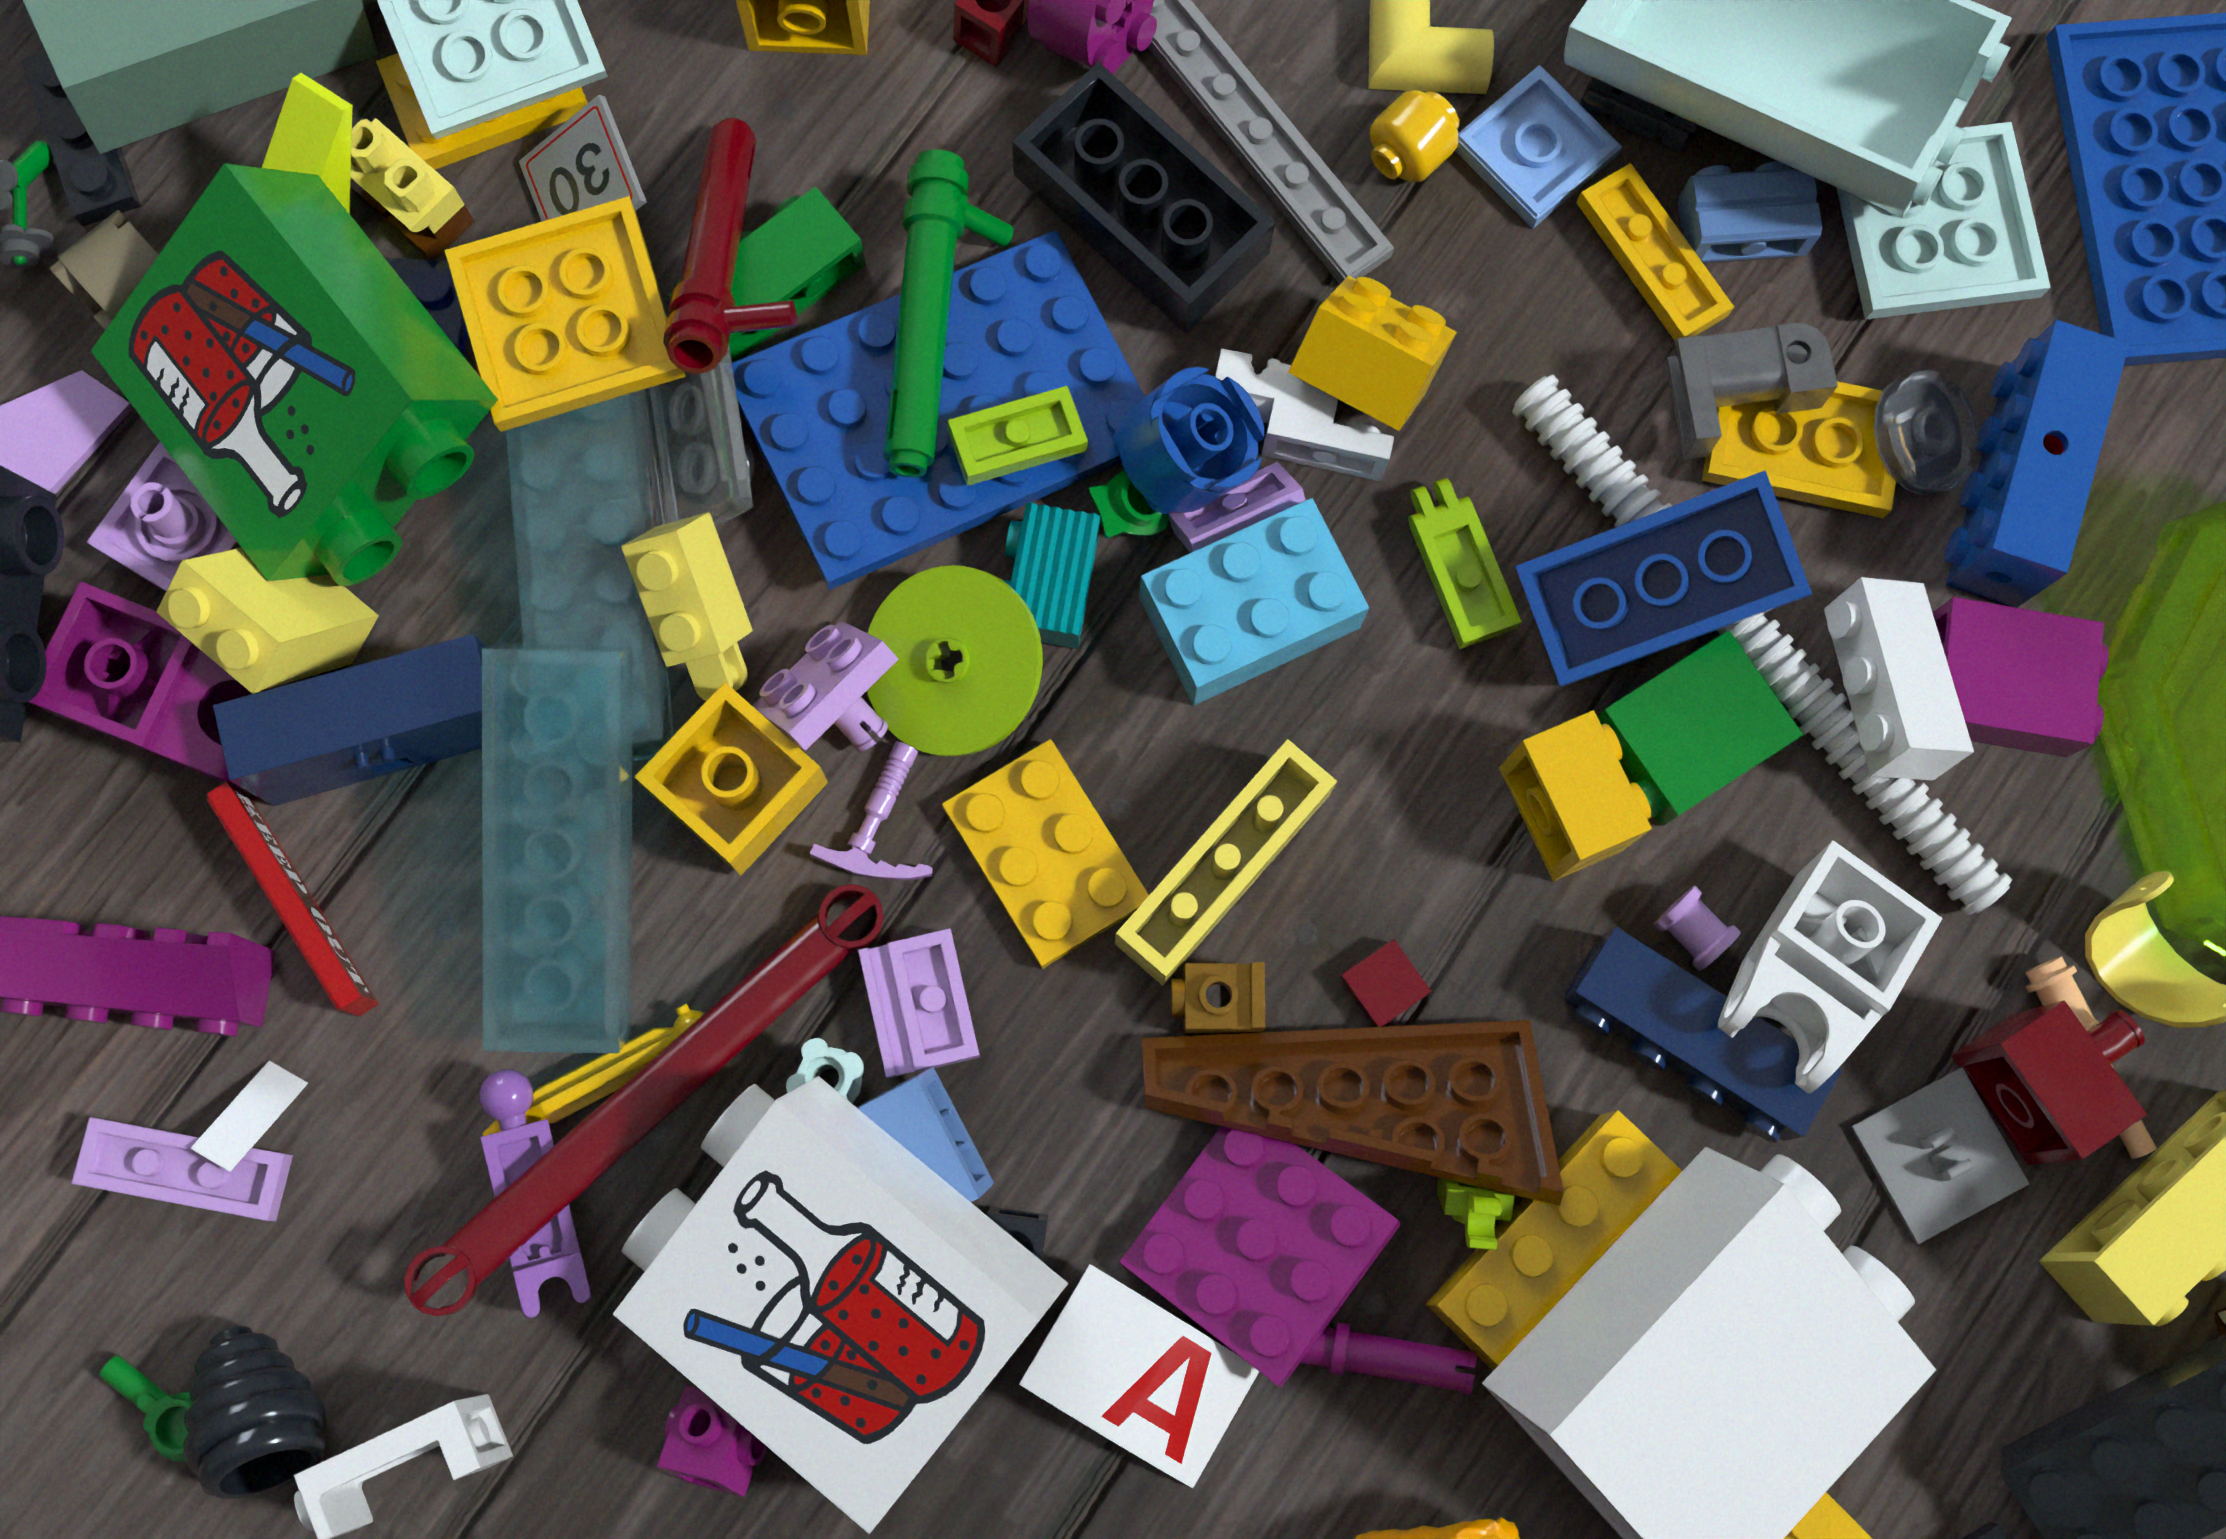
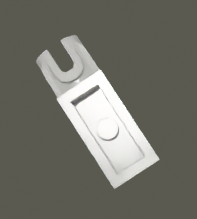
M1221 349L1215 377L1223 380L1228 376L1239 383L1255 402L1263 423L1268 424L1261 456L1376 481L1382 480L1390 460L1394 436L1381 434L1376 427L1366 423L1350 422L1345 425L1333 423L1338 399L1289 374L1288 371L1291 365L1283 364L1279 360L1271 358L1267 362L1266 369L1257 375L1254 373V368L1251 364L1252 354Z

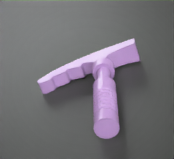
M899 741L895 742L889 754V759L883 767L884 771L881 772V777L878 778V782L875 784L876 788L872 790L864 807L866 817L858 833L853 832L848 841V845L852 849L849 851H836L814 844L810 851L811 858L856 876L874 879L915 880L932 876V868L928 865L918 864L916 867L898 864L894 867L882 860L876 864L867 857V854L871 855L876 844L872 839L881 821L888 818L896 801V796L899 795L898 791L901 790V785L904 784V779L907 778L906 774L909 773V768L912 767L918 754L915 748Z

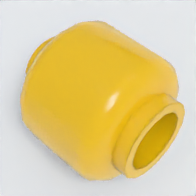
M1419 90L1404 92L1375 119L1370 127V142L1374 149L1371 152V159L1376 168L1390 179L1399 177L1408 182H1422L1452 155L1458 146L1457 128L1459 127V118L1456 111L1444 97L1436 92L1427 91L1424 93Z

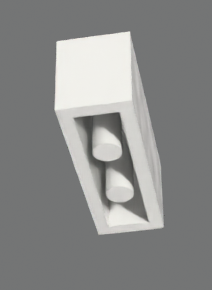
M1859 578L1825 607L1824 611L1870 777L1935 780L1972 754L1974 750L1924 583Z

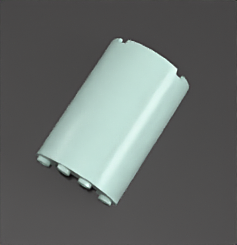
M1587 0L1569 26L1564 61L1566 65L1904 217L1913 202L1921 206L1926 205L1943 173L1942 170L1933 167L1936 161L1948 165L1966 132V130L1956 126L1980 79L1982 78L1992 83L2011 48L2000 43L2012 18L1972 0Z

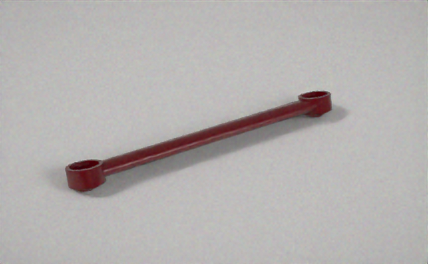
M855 884L841 885L830 891L822 901L819 913L441 1246L428 1248L418 1254L408 1266L404 1279L405 1293L411 1304L422 1313L433 1316L452 1315L467 1307L474 1298L478 1285L845 957L851 952H858V950L872 945L880 933L884 918L882 904L877 896L866 887ZM851 896L860 898L829 927L827 926L828 912L835 902L843 898H850ZM871 907L874 912L875 921H873L872 929L866 937L856 941H846L838 938L855 919ZM446 1254L455 1256L454 1259L417 1290L416 1281H418L420 1271L426 1263L434 1258L446 1256ZM466 1268L468 1277L465 1293L457 1302L452 1305L443 1306L440 1309L426 1304L444 1284Z

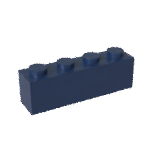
M1617 927L1601 935L1562 999L1576 1008L1573 1016L1580 1023L1602 1035H1608L1610 1030L1632 1044L1629 1052L1635 1058L1659 1071H1664L1665 1067L1668 1066L1688 1079L1685 1088L1694 1096L1716 1107H1720L1722 1102L1726 1103L1744 1115L1741 1121L1744 1127L1757 1136L1773 1143H1777L1779 1138L1785 1141L1802 1138L1806 1135L1843 1071L1838 1068L1821 1086L1808 1094L1795 1084L1796 1067L1799 1061V1048L1796 1040L1760 1017L1752 1018L1744 1029H1740L1731 1038L1718 1028V1020L1727 1000L1725 995Z

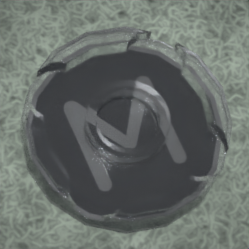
M1933 370L1914 372L1896 378L1883 390L1875 409L1874 434L1881 460L1890 476L1905 490L1920 495L1955 489L1970 476L1974 464L1968 465L1971 451L1976 449L1979 442V430L1975 411L1965 392L1954 381L1945 383L1941 378L1937 377L1941 373Z

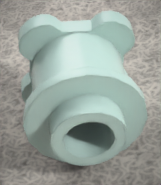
M813 1038L805 1042L801 1049L803 1060L797 1073L790 1076L786 1082L787 1092L789 1093L820 1076L827 1069H836L839 1073V1081L834 1089L853 1104L860 1094L863 1081L864 1065L861 1058L856 1053H847L841 1049L828 1047L827 1043L820 1038Z

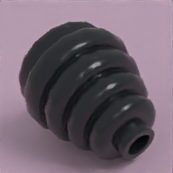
M247 1326L232 1327L213 1336L210 1340L211 1346L200 1354L194 1365L197 1377L189 1391L192 1403L184 1417L188 1435L183 1443V1452L189 1468L197 1474L203 1491L220 1499H241L261 1495L295 1481V1474L317 1465L326 1453L327 1443L324 1430L327 1427V1415L322 1399L312 1393L308 1377L295 1369L294 1362L289 1355L279 1351L278 1344L274 1338L264 1333H253L252 1329Z

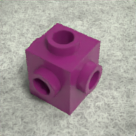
M685 1385L679 1404L672 1409L665 1426L666 1441L657 1467L685 1483L745 1497L754 1467L762 1461L767 1451V1446L701 1389Z

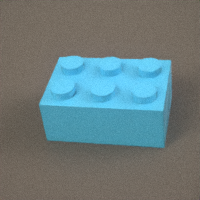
M1313 498L1141 575L1139 598L1193 706L1360 629L1369 610V606Z

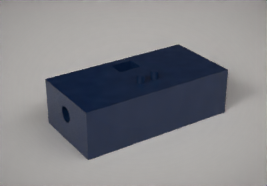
M475 634L213 705L229 780L273 806L523 737L506 668Z

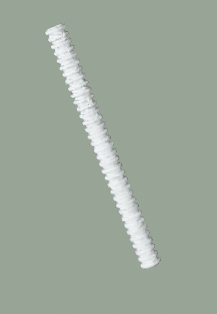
M1554 375L1542 377L1517 399L1512 413L1517 418L1524 416L1527 419L1525 427L1530 432L1537 430L1540 433L1537 440L1542 446L1550 444L1553 448L1550 455L1555 460L1562 458L1566 462L1563 469L1567 474L1575 472L1578 475L1576 484L1581 489L1587 486L1592 491L1589 498L1594 503L1600 500L1605 505L1601 511L1606 517L1612 514L1617 519V522L1614 524L1615 527L1672 506L1670 503L1663 505L1659 501L1662 494L1657 488L1650 491L1645 486L1649 480L1644 474L1636 476L1633 472L1636 465L1631 460L1624 462L1620 458L1623 451L1619 446L1611 448L1607 444L1610 437L1605 431L1599 434L1594 428L1597 422L1592 417L1585 419L1582 416L1584 408L1579 403L1572 405L1569 402L1572 396L1567 389L1561 391L1557 389L1556 386L1559 381ZM1765 613L1717 630L1721 635L1728 630L1732 633L1778 700L1789 709L1787 712L1791 718L1794 719L1796 717L1802 725L1799 729L1803 735L1810 732L1815 738L1812 742L1814 748L1818 750L1823 747L1828 752L1825 760L1830 765L1837 762L1842 768L1838 773L1842 779L1845 780L1850 777L1856 783L1852 790L1857 795L1864 792L1869 798L1865 803L1869 809L1872 810L1877 807L1882 812L1879 820L1884 825L1890 822L1896 829L1892 834L1897 840L1905 838L1909 842L1906 847L1907 851L1911 855L1916 853L1921 855L1923 859L1920 865L1925 870L1932 868L1937 873L1933 878L1938 885L1946 883L1949 886L1950 890L1947 892V895L1953 901L1960 899L1964 903L1961 910L1966 916L1976 915L1985 910L2010 888L2009 884L2012 879L2006 873L1999 875L1995 871L1998 864L1993 858L1985 860L1981 856L1984 848L1979 843L1970 844L1967 840L1970 833L1966 828L1958 830L1953 825L1956 817L1951 812L1946 815L1941 812L1940 807L1943 803L1937 797L1931 800L1926 795L1929 788L1924 782L1917 785L1912 779L1870 777L1864 752L1859 742L1852 709L1849 710L1843 704L1847 697L1843 693L1836 696L1830 688L1834 683L1829 678L1823 681L1816 674L1820 671L1816 663L1809 666L1803 660L1807 655L1803 649H1799L1797 652L1790 645L1793 638L1789 634L1783 637L1776 630L1780 626L1776 619L1769 622L1763 616Z

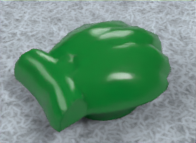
M1125 470L1117 474L1105 486H1094L1088 489V495L1100 516L1103 535L1106 539L1114 537L1121 532L1131 535H1154L1165 530L1168 525V514L1158 513L1151 509L1147 504L1146 498L1133 485Z

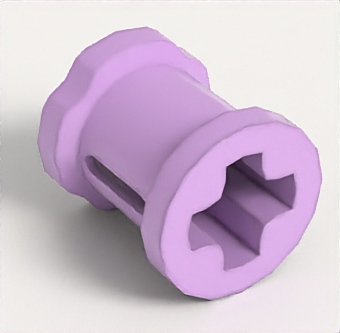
M1694 885L1666 909L1653 923V926L1659 932L1664 930L1670 932L1694 957L1692 965L1698 971H1701L1718 958L1739 937L1741 931L1735 925L1727 927L1700 900L1702 892Z

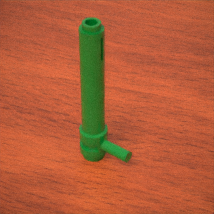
M940 149L925 150L919 153L915 164L911 165L908 170L906 188L911 198L907 199L904 204L902 222L903 229L908 234L883 456L889 462L888 468L890 472L898 476L910 478L924 476L927 472V467L934 462L957 239L961 238L964 234V229L1000 247H1005L1011 241L1014 232L1012 225L967 203L969 176L964 170V160L953 152Z

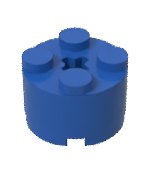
M1191 367L1184 369L1136 402L1124 416L1121 426L1115 430L1113 436L1115 451L1121 457L1129 479L1146 498L1147 504L1152 510L1162 514L1172 512L1187 513L1200 510L1250 479L1258 470L1262 457L1257 459L1259 441L1264 439V424L1251 396L1239 383L1228 376L1220 380L1206 374L1205 372L1210 370L1207 368Z

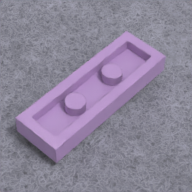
M90 1117L72 1184L266 1221H276L293 1155L251 1148L233 1170L229 1172L190 1149L199 1137Z

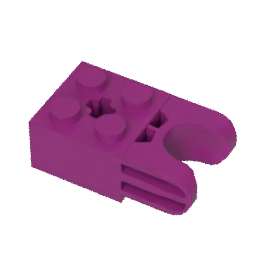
M80 581L45 651L47 667L43 686L39 693L28 702L57 717L224 783L227 781L243 790L244 788L229 780L213 705L252 693L169 624L155 610ZM126 669H129L126 675L122 678L123 673L126 671Z

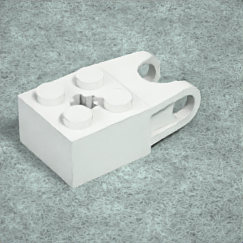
M1832 840L1796 875L1743 959L1720 1014L1718 1028L1733 1038L1740 1029H1744L1750 1020L1755 1017H1768L1782 1023L1793 1034L1799 1048L1795 1084L1810 1094L1841 1066L1880 1018L1890 1011L1943 918Z

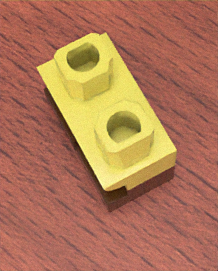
M375 118L372 122L368 119L360 120L352 128L351 192L388 225L391 224L397 233L432 263L475 222L456 189L378 119Z

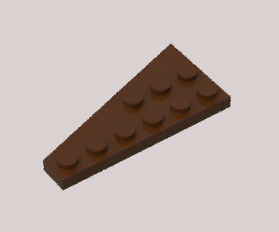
M1530 1020L1141 1038L1146 1109L1559 1206L1561 1204L1564 1190Z

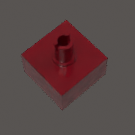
M2063 1000L2011 1014L1951 1055L1959 1068L1963 1067L1979 1097L2027 1165L2082 1160L2147 1115L2111 1065L2131 1050L2139 1048L2145 1043V1037L2139 1025L2132 1017L2121 1010L2113 1011L2105 1020L2086 1031L2071 1008Z

